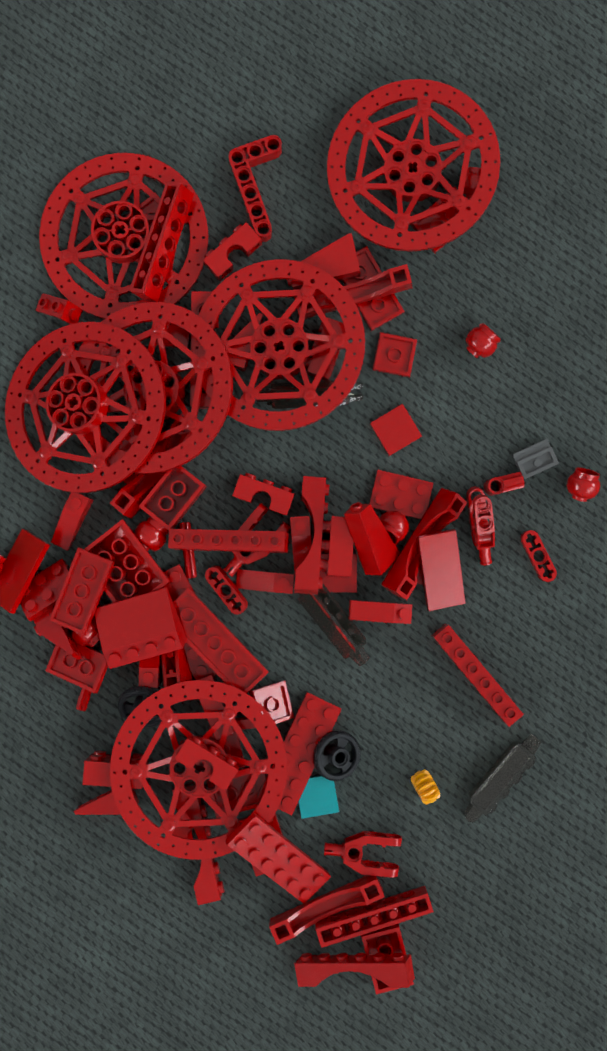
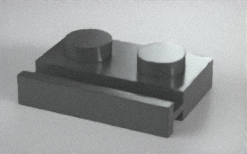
M548 439L512 454L515 464L524 479L559 464Z

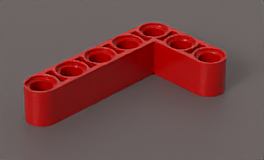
M270 135L236 147L229 152L230 167L251 225L256 234L262 239V242H267L271 239L272 227L251 167L280 157L282 142L276 135ZM277 145L278 148L271 150L269 146ZM253 151L260 152L258 156L251 155ZM237 157L242 158V161L239 163L233 160ZM242 175H247L249 177L247 180L244 181L239 179ZM248 193L255 194L253 198L246 197ZM255 210L262 212L260 216L252 215ZM261 228H267L269 230L266 234H260L258 232Z

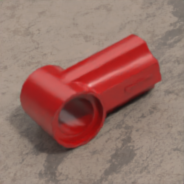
M521 472L491 478L484 483L483 487L487 495L494 496L524 488L525 482ZM492 482L498 485L496 492L491 489Z

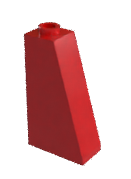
M352 233L343 236L300 261L320 268L337 281L361 275ZM287 279L289 287L292 286L294 290L301 289L304 284Z
M354 503L344 513L365 575H382L397 560L400 551L371 504Z

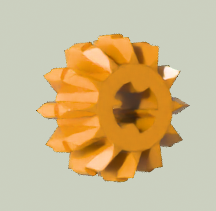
M427 770L418 771L415 775L411 776V782L424 804L433 803L436 799L440 798V791Z

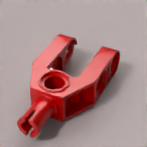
M474 486L466 493L469 523L473 544L479 550L480 565L485 566L492 564L490 548L495 547L493 508L491 500L484 494L482 489ZM479 491L481 493V495L479 494L475 496L473 500H471V494L473 492Z
M262 503L259 504L238 530L252 531L269 509ZM283 521L276 531L288 532L291 527ZM232 552L234 557L223 570L233 577L243 564H251L267 557L270 553L251 552L249 556L244 557L241 552Z
M362 831L344 838V843L342 842V844L325 842L324 855L341 856L344 864L361 875L394 878L398 877L399 865L388 862L361 860L363 856L362 847L364 845L367 846V844H376L382 847L401 846L402 836ZM356 848L358 852L355 855H350L348 853L349 850Z

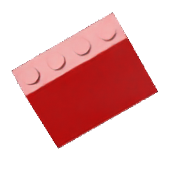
M124 519L85 548L87 551L115 562L104 589L112 602L163 588L170 582Z
M167 587L99 606L94 614L102 652L109 669L183 649L187 640Z

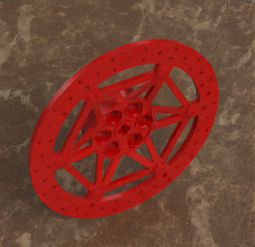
M425 79L396 81L381 86L361 98L340 121L331 140L327 159V177L330 192L344 220L365 239L379 246L398 251L428 250L447 244L463 235L486 211L495 193L500 172L499 143L494 128L485 112L462 91L441 82ZM405 100H418L415 107L374 123L368 120L375 112L390 104ZM431 103L442 104L456 112L469 125L473 134L464 135L431 108ZM415 115L406 140L402 142L379 130L381 127ZM428 117L434 119L459 140L432 146L429 137ZM422 118L424 139H414V134ZM356 132H360L363 135L356 177L355 180L347 182L346 157L348 149ZM376 136L394 146L389 153L385 152ZM371 140L385 163L381 168L362 177L368 141ZM458 148L444 161L441 160L439 152ZM479 148L481 155L480 178L471 199H467L463 196L470 154L471 150ZM420 150L421 153L414 155L412 151ZM464 153L458 190L455 191L443 177L442 170ZM402 157L403 160L400 162L394 161V158ZM433 161L436 164L430 167L427 165V162ZM381 175L385 176L386 183H369ZM393 175H398L400 177L396 181L390 179ZM425 180H430L433 182L431 185L423 184ZM439 184H441L450 195L437 192L436 189L438 188ZM407 187H413L414 191L408 193L405 191V189ZM367 190H389L397 199L398 213L392 212ZM360 194L395 222L394 229L385 227L368 217L356 204L353 196ZM430 196L447 201L445 204L410 216L416 203ZM402 201L410 202L405 213H403ZM455 208L459 212L453 218L437 227L422 231H408L410 224L448 209Z
M113 153L86 161L68 173L59 182L44 208L40 224L39 243L47 273L57 289L71 303L98 318L105 319L108 317V314L111 315L131 305L152 302L147 300L119 302L120 295L130 292L131 284L125 287H121L130 263H139L151 228L149 221H153L155 216L144 214L140 209V190L149 197L155 194L143 183L144 176L155 179L164 186L166 182L181 183L194 193L184 223H188L190 228V245L187 258L180 272L176 273L173 271L175 250L165 279L168 286L161 291L158 302L178 303L194 286L203 269L204 256L208 251L209 232L200 199L192 186L180 173L155 158L135 153ZM114 173H129V179L86 194L81 191L85 185L102 176ZM127 187L119 201L110 202L106 205L91 201L94 198ZM133 191L134 204L126 202ZM72 201L76 204L68 247L60 251V223L66 207ZM88 206L98 209L95 216L88 208ZM84 210L92 222L91 234L74 247L81 211ZM124 211L130 212L126 217L121 216ZM106 217H111L109 223H103V220ZM143 223L144 227L142 229H135L137 224ZM102 236H108L105 242H99ZM92 241L97 247L96 250L80 252ZM134 242H140L138 248H132ZM122 248V252L120 254H114L115 249ZM104 256L106 258L109 284H105L79 260ZM71 263L77 266L106 292L105 298L96 297L80 287L70 276L65 266ZM112 263L122 264V267L114 283Z
M284 259L254 263L236 271L223 280L209 295L198 316L214 330L216 322L225 306L236 295H239L242 300L220 339L228 354L255 362L249 385L246 386L230 361L233 377L240 386L243 395L240 399L232 395L231 406L227 415L253 428L268 431H285L315 423L334 411L353 389L360 375L365 355V333L358 307L348 291L334 277L320 268L304 262ZM274 279H288L304 283L301 289L253 292L251 286ZM317 290L324 294L337 309L344 324L345 334L337 335L313 297ZM297 297L281 318H276L258 299ZM302 303L299 321L296 323L290 320L289 317ZM309 303L329 332V336L304 332L303 327ZM253 305L268 318L261 325L258 323ZM247 307L255 330L254 334L227 341L244 308ZM287 329L294 330L292 335H285L284 333ZM268 330H275L272 336H266ZM193 336L192 352L199 357L204 356L206 351ZM308 341L327 343L310 350ZM250 343V353L230 348ZM297 345H304L303 350L299 352L294 350ZM260 346L266 347L263 353H257V348ZM283 346V350L277 351V347L281 348ZM330 349L315 379L310 384L305 369L308 358ZM346 349L345 359L337 378L327 391L318 396L315 390L337 350ZM293 361L295 365L292 368H286V363ZM269 362L276 363L273 369L266 368ZM212 369L205 371L202 386L210 399H212L213 394ZM261 371L268 377L255 387L259 372ZM301 372L304 386L293 376ZM274 379H287L299 389V392L260 393ZM304 398L307 403L300 408L280 412L253 408L256 400Z
M145 302L131 305L118 310L100 322L124 330L139 323L153 321L150 330L134 337L139 341L151 337L148 351L152 356L158 341L161 361H155L160 368L163 378L166 401L171 398V403L166 406L164 420L172 418L182 423L177 427L162 432L157 442L188 429L192 432V435L178 446L161 453L150 454L146 461L134 472L140 474L166 472L178 468L197 457L219 433L226 420L232 400V367L226 348L218 334L194 312L184 307L164 302ZM168 323L177 325L191 333L203 346L206 354L201 357L197 356L166 331ZM164 339L169 340L189 356L192 362L170 367L168 365ZM83 341L78 351L117 357V352L120 349L115 346L110 347L107 343ZM78 357L77 360L84 374L89 377L94 360ZM101 361L100 370L108 367L109 362ZM132 361L129 365L133 369L129 375L135 395L140 394V399L137 401L139 409L145 411L146 391L144 382L142 380L141 383H138L141 374ZM73 365L71 366L70 373H76ZM192 369L183 379L178 373ZM212 369V399L203 421H200L197 415L205 371ZM121 373V374L119 375V377H120V378L123 380V382H124L123 375H122V373ZM197 374L192 409L189 412L183 403L185 385ZM106 375L98 379L102 386L105 384ZM174 380L173 386L169 387L170 381ZM124 384V388L108 398L116 401L124 396L127 403L125 407L131 409L132 406ZM97 404L94 405L93 411L96 409ZM110 406L107 413L122 411ZM179 409H181V411H182V413L184 414L185 417H182V416L177 415V414H175V413H176ZM115 422L107 423L119 434L123 430ZM137 424L134 427V437L129 434L126 436L125 439L133 445L141 431V425ZM93 432L85 434L86 439L96 451ZM101 434L103 451L105 452L111 443ZM116 448L107 459V463L109 465L114 464L127 452Z
M79 322L52 331L34 344L25 354L9 384L5 403V422L8 438L15 455L27 471L36 479L59 490L89 493L104 490L122 482L146 461L161 434L166 412V394L163 378L155 359L148 349L134 336L118 327L100 322ZM83 341L103 342L120 349V353L117 357L77 351L74 344ZM61 350L62 355L33 390H28L30 382L39 367L52 354ZM77 358L109 362L111 365L88 377L84 374ZM132 361L139 370L146 391L145 411L139 409L127 366ZM65 363L63 376L52 384L49 391L41 392ZM71 363L76 373H70ZM112 372L103 386L97 382V379ZM121 373L132 406L131 409L109 399L107 396L108 391ZM26 403L30 404L41 443V448L37 452L32 446L25 427L24 405ZM97 404L96 409L93 411L94 405ZM38 405L46 409L47 415L53 423L48 441ZM112 406L128 415L107 416L108 407ZM108 422H128L126 427L104 452L100 425ZM137 424L142 425L136 441L128 452L117 462L108 466L107 459ZM58 428L64 430L65 432L54 442ZM93 432L96 451L86 439L85 434ZM73 434H76L91 457L59 452L57 449ZM53 456L93 465L94 472L86 474L67 473L48 464V461Z
M190 680L175 683L160 689L143 700L122 725L116 737L110 760L112 794L116 806L128 827L142 841L154 849L183 859H211L234 852L226 844L225 840L242 824L237 816L260 774H268L263 796L253 812L258 814L268 824L281 803L287 780V756L284 742L270 714L258 701L244 691L232 685L211 680ZM194 699H208L226 704L223 712L174 713L171 709L173 704ZM234 701L237 702L236 706L232 704ZM159 704H163L164 707L160 708ZM238 712L246 716L258 730L266 747L267 759H259L235 719ZM155 715H158L162 721L138 764H130L131 753L138 735L144 726ZM218 718L219 720L203 736L197 737L204 741V745H213L221 752L220 755L225 758L229 756L239 764L249 766L248 768L238 770L234 777L252 774L233 810H231L225 790L217 785L208 788L204 784L205 780L209 779L213 773V766L209 761H197L195 764L202 762L204 769L200 768L199 771L196 770L195 765L192 770L185 766L184 771H176L174 766L179 762L175 760V757L186 740L178 744L173 726L187 738L189 735L191 737L194 736L178 722L179 719ZM224 724L220 742L211 738L210 736ZM230 725L234 728L252 760L226 753L224 746ZM167 728L174 749L173 755L146 764L163 730ZM165 764H170V774L148 771ZM146 778L174 783L175 788L168 813L163 808ZM130 779H139L163 819L160 826L154 824L139 807L132 791ZM190 779L196 784L191 789L185 786V781ZM217 791L221 792L226 812L210 797ZM181 792L189 796V799L174 814L179 793ZM197 798H203L221 817L217 819L180 820L181 816ZM225 825L228 830L227 833L205 839H189L172 834L175 827Z

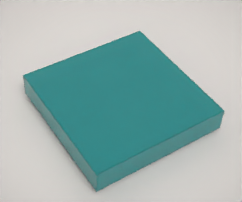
M321 775L310 776L299 799L301 819L339 812L334 781L325 779Z

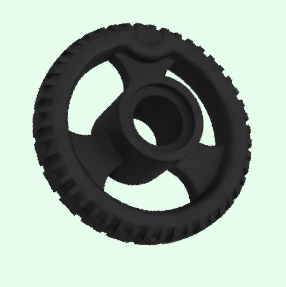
M134 686L127 689L119 698V713L126 720L143 700L157 692V690L145 686ZM137 695L134 703L126 701L128 698ZM155 715L144 728L155 727L162 720L158 715Z
M340 730L332 731L318 741L317 747L314 750L313 761L317 772L322 777L330 781H339L349 777L356 770L361 753L357 740L351 734ZM336 739V744H330V745L325 749V752H324V755H323L322 752H323L325 746H326L330 741ZM348 742L351 744L352 747L351 761H349V752L346 749H344L345 745ZM331 763L337 768H341V772L329 773L324 767Z

